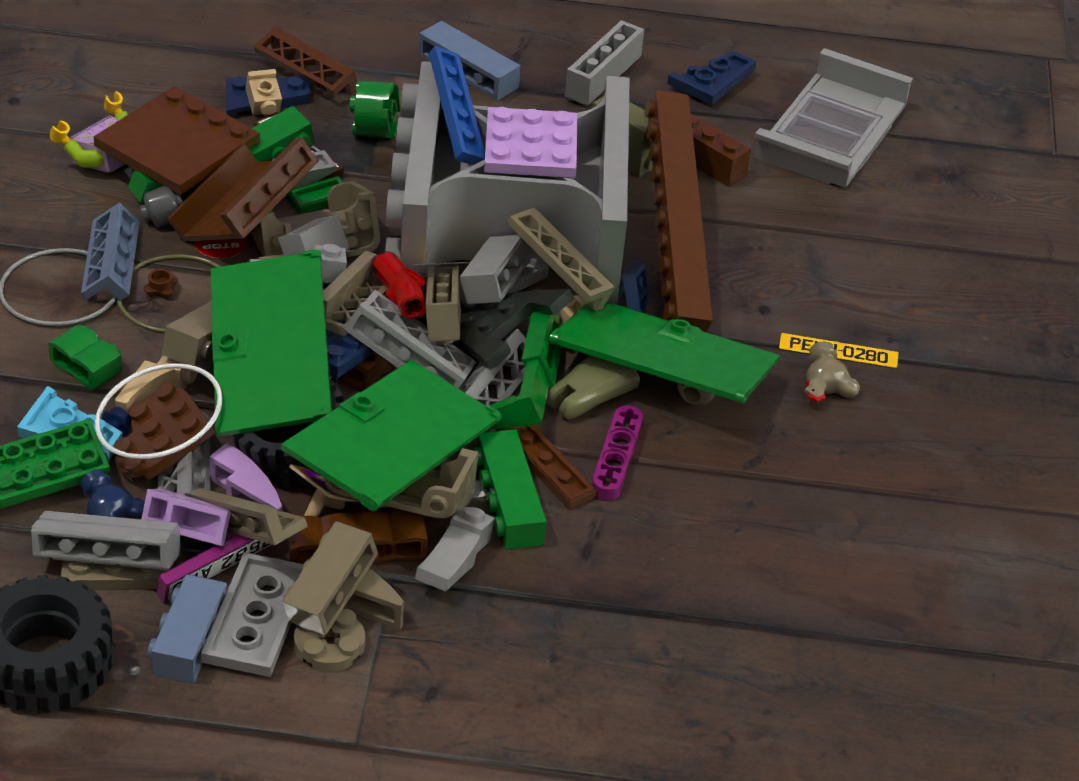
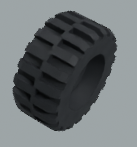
M37 575V579L28 580L26 577L18 579L15 585L9 586V584L1 587L0 703L6 701V707L17 711L20 708H25L28 713L39 714V710L49 709V713L60 711V707L66 705L69 708L78 705L82 697L88 699L97 691V685L102 686L105 683L114 662L112 620L110 619V611L107 605L102 602V598L92 589L88 591V586L78 581L71 583L67 577L62 576L50 579L48 575ZM53 635L70 640L59 648L45 652H30L17 648L24 641L38 636Z

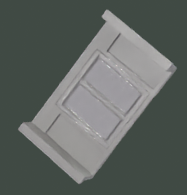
M824 48L819 55L817 73L771 131L759 128L755 133L754 158L829 185L833 183L846 188L905 108L913 78Z

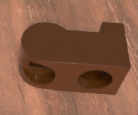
M375 353L344 373L342 383L362 392L373 385V382L381 375L389 373L395 365L378 353Z

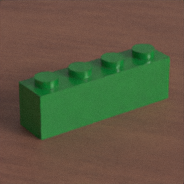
M517 429L482 433L478 436L477 447H473V451L478 452L477 467H480V486L482 490L487 489V509L489 513H494L495 516L494 532L496 537H501L505 550L544 545L546 519Z

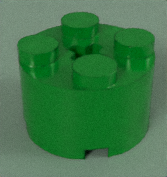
M378 81L357 82L356 96H351L349 102L350 112L355 115V120L352 124L353 136L371 138L396 137L398 121H395L397 112H401L400 90L398 85H395L396 83Z

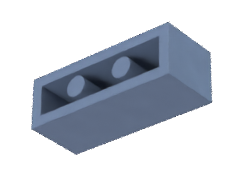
M186 574L181 586L174 588L169 613H163L159 625L160 633L157 639H151L148 647L147 658L152 660L153 675L192 684L195 683L203 664L201 663V652L227 593L226 582Z

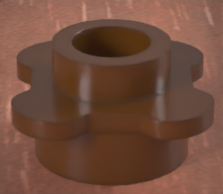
M159 268L152 270L148 275V284L144 286V291L147 294H155L157 296H171L174 294L173 286L178 283V278L167 269Z

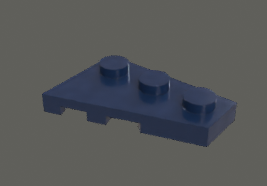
M734 51L709 60V65L701 68H698L696 65L689 67L685 74L668 75L667 84L705 103L713 105L754 72L757 61Z
M298 76L276 78L282 96L281 108L310 103L308 81ZM245 77L226 78L227 115L232 118H237L236 113L249 111L252 115L245 89L247 81Z

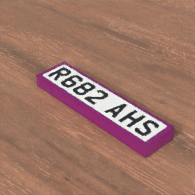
M235 535L226 540L223 546L216 545L159 576L157 596L165 604L171 600L174 588L181 586L186 574L212 579L238 565L244 552L257 555L274 545Z

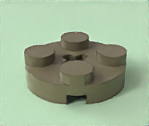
M343 609L326 636L298 625L294 632V650L298 659L302 662L304 658L307 662L312 663V669L320 672L343 671L353 665L354 659L359 655L361 658L365 650V631L362 624L356 619V614L352 610ZM324 638H335L334 643L327 644Z

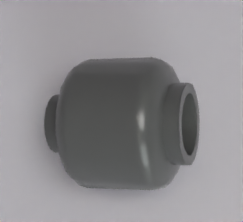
M161 186L144 194L145 204L141 205L140 209L146 223L152 221L155 227L162 228L170 225L167 218L183 201L178 193L168 187Z

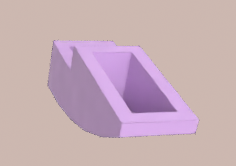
M227 442L210 456V480L226 489L227 495L276 508V510L282 511V503L270 480L243 452Z
M147 489L141 520L179 523L180 535L223 546L225 544L231 511L163 489Z

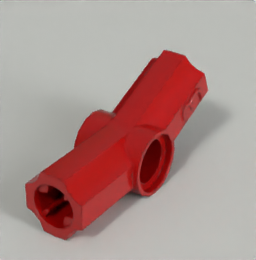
M386 251L381 255H377L372 262L374 266L373 272L387 287L386 296L398 305L401 315L405 318L412 320L415 317H422L426 312L425 298L421 291L425 280L419 274L407 268L395 253Z

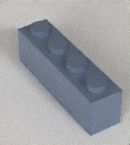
M440 21L419 33V56L431 62L429 52L434 46L459 54L466 83L498 101L519 88L521 65L447 23Z

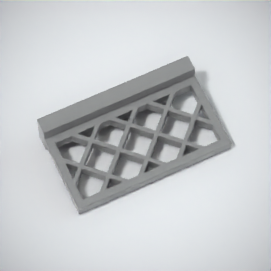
M374 290L366 301L359 305L344 328L345 331L397 368L412 360L458 389L477 363L451 343L437 344L436 341L428 342L427 326L416 318L409 320L402 316L398 305L377 290Z

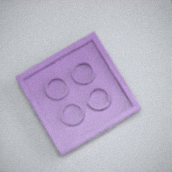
M488 107L484 172L576 178L577 113Z

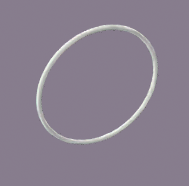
M173 363L141 370L122 380L105 396L95 417L96 435L106 449L125 458L152 459L173 454L196 442L214 424L222 406L221 388L210 373L193 365ZM180 368L201 373L213 383L217 392V405L213 416L198 434L179 446L158 453L132 454L112 447L102 436L100 417L105 405L121 387L139 376L162 369Z

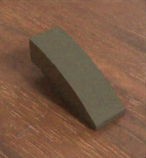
M369 568L343 609L352 610L357 615L400 630L403 626L404 601L384 579Z

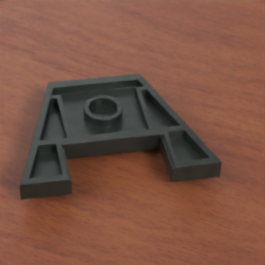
M570 289L507 293L501 302L478 303L468 312L461 314L460 340L454 341L491 370L510 354L511 349L508 343L501 341L504 336L534 311L556 315L574 297Z

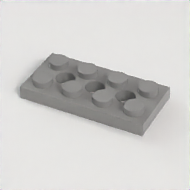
M244 552L201 652V663L271 677L292 624L288 619L282 601L287 589L293 586L300 576L304 564ZM265 585L275 587V589L271 591L260 590ZM254 610L265 612L262 616L250 615ZM244 636L255 638L251 642H241L238 640Z

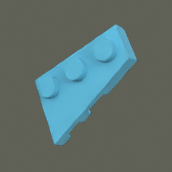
M47 386L17 426L18 436L27 438L87 419H91L95 429L96 415L85 414L78 409V405L70 399L64 401L56 396L54 389ZM100 419L102 436L113 447L122 438V432ZM100 442L106 459L109 462L114 453L106 449Z

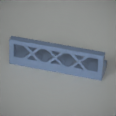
M120 202L93 220L81 294L86 299H89L104 288L108 289L120 301L130 294L140 221Z

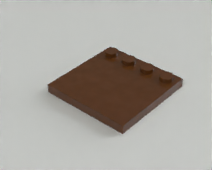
M173 86L96 134L93 138L95 147L181 195L211 175L241 144H245L250 149L259 143L260 133Z

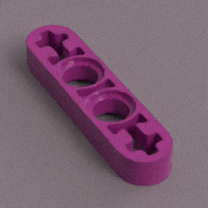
M621 406L614 413L593 475L592 486L597 490L596 498L599 500L613 501L621 494L642 428L643 414L641 410L634 406ZM626 420L630 421L629 428L623 427ZM615 439H624L629 443L627 445H619L613 441ZM616 460L622 465L617 467L610 466L606 462ZM606 478L612 479L609 486H604Z

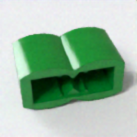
M77 324L48 342L49 358L54 365L63 372L72 374L79 383L88 389L94 390L122 371V356L119 349L113 344L100 340L95 331Z

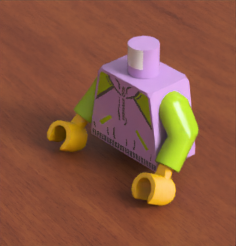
M117 91L114 92L113 96L115 102L110 101L107 95L104 101V109L108 113L115 114V117L108 116L70 138L67 136L70 127L65 121L60 120L57 128L55 126L51 128V141L57 144L63 143L65 145L63 149L71 156L73 162L82 168H92L109 173L125 165L122 161L95 147L93 138L96 134L128 115L126 111L121 109L123 97Z

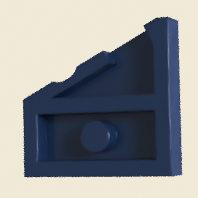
M645 261L633 262L622 275L623 278H620V292L622 296H626L627 308L646 314L649 297Z

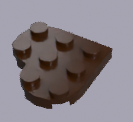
M170 382L161 384L156 392L149 395L145 400L134 404L130 408L129 415L132 417L131 426L133 432L127 437L119 439L113 447L132 454H151L166 451L194 437L209 421L186 391L180 387H174ZM211 426L196 442L178 452L163 457L131 459L116 455L115 462L117 468L130 481H133L134 477L145 476L147 480L151 479L214 435L216 431Z

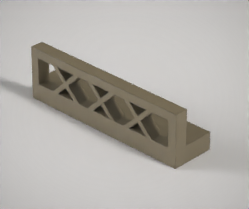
M535 207L509 216L506 223L595 312L604 308L614 286Z
M365 250L323 290L326 329L333 331V333L347 336L349 333L344 328L356 310L346 309L358 308L367 299L358 297H369L374 290H377L386 297L387 287L373 273L374 266L372 262L377 254ZM343 319H344L345 324H342V323H339V322H336V321H337V320H343Z
M203 488L190 493L192 498L231 511L227 532L276 545L308 527L305 517L279 511L271 506Z

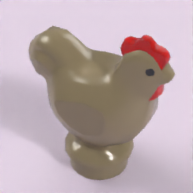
M823 341L811 346L809 350L811 365L805 375L807 383L804 390L805 394L808 395V399L818 403L825 400V394L832 393L840 394L846 398H854L860 391V385L856 379L850 377L847 367L837 360L838 354L833 344Z

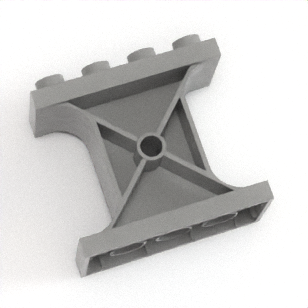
M422 61L419 84L403 83L401 117L398 118L396 153L393 154L391 189L395 190H388L386 226L390 227L389 235L401 238L387 237L385 252L395 253L407 268L419 274L426 281L428 266H440L441 264H415L473 260L489 237L518 235L506 223L509 216L535 207L614 286L607 302L617 305L627 227L630 78L607 76L603 100L594 108L577 113L576 178L484 172L485 159L474 165L455 159L431 62ZM473 105L485 150L488 106ZM525 242L529 263L530 259H539L540 261H544ZM425 284L421 289L423 295L425 290Z

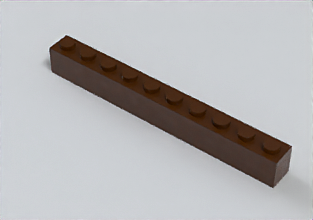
M656 90L651 101L648 100L646 103L645 117L648 118L649 122L646 135L651 143L648 157L653 165L650 179L655 186L653 192V204L657 208L655 227L659 229L657 250H661L659 273L663 274L661 296L665 297L666 304L663 319L668 321L671 319L685 320L690 325L699 327L701 331L707 332L713 318L689 95Z

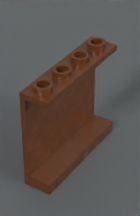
M295 138L274 161L257 162L247 146L241 144L167 220L183 241L243 239L319 161L303 138Z

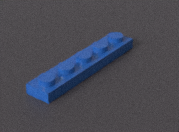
M434 46L429 52V57L455 159L474 165L485 159V150L460 56L452 51Z

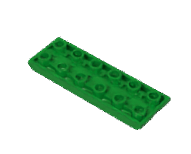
M91 419L0 445V509L80 485L82 478L87 473L96 469H101L107 474L110 471V466Z

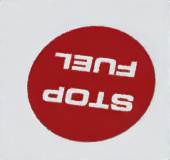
M246 237L243 239L194 241L195 247L200 253L212 258L235 256L245 248L247 243Z

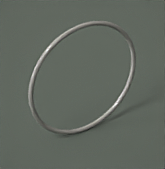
M58 248L30 254L9 267L0 280V300L4 307L14 316L24 321L44 326H67L88 321L109 309L117 299L113 295L112 299L100 310L88 316L69 321H42L29 318L15 311L7 303L3 287L8 275L16 267L30 259L46 254L77 253L87 255L88 251L80 249Z

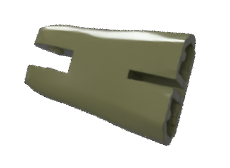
M587 355L571 372L548 390L546 403L553 409L560 407L559 414L567 420H571L603 402L635 390L640 383V377L636 369Z

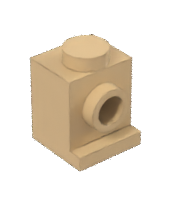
M276 70L248 72L245 89L252 115L279 113L282 96L276 79Z

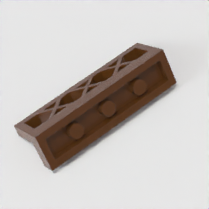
M277 27L270 30L253 46L256 53L333 96L341 90L351 96L356 93L357 78L355 70ZM271 43L272 49H267L266 47Z

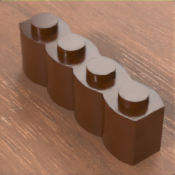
M400 509L390 513L383 511H367L357 515L335 513L322 518L301 516L305 517L308 527L287 538L290 562L304 564L308 559L312 558L319 547L322 536L329 532L335 521L372 534L378 551V555L372 564L384 563L392 559L397 561H415L427 557L428 539L423 515Z

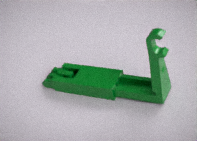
M536 311L531 313L521 359L525 372L520 394L517 397L513 395L490 405L502 414V420L489 429L523 427L542 423L548 389L555 385L562 349L560 345L549 343L551 333L564 324L562 318H560V312L556 315Z

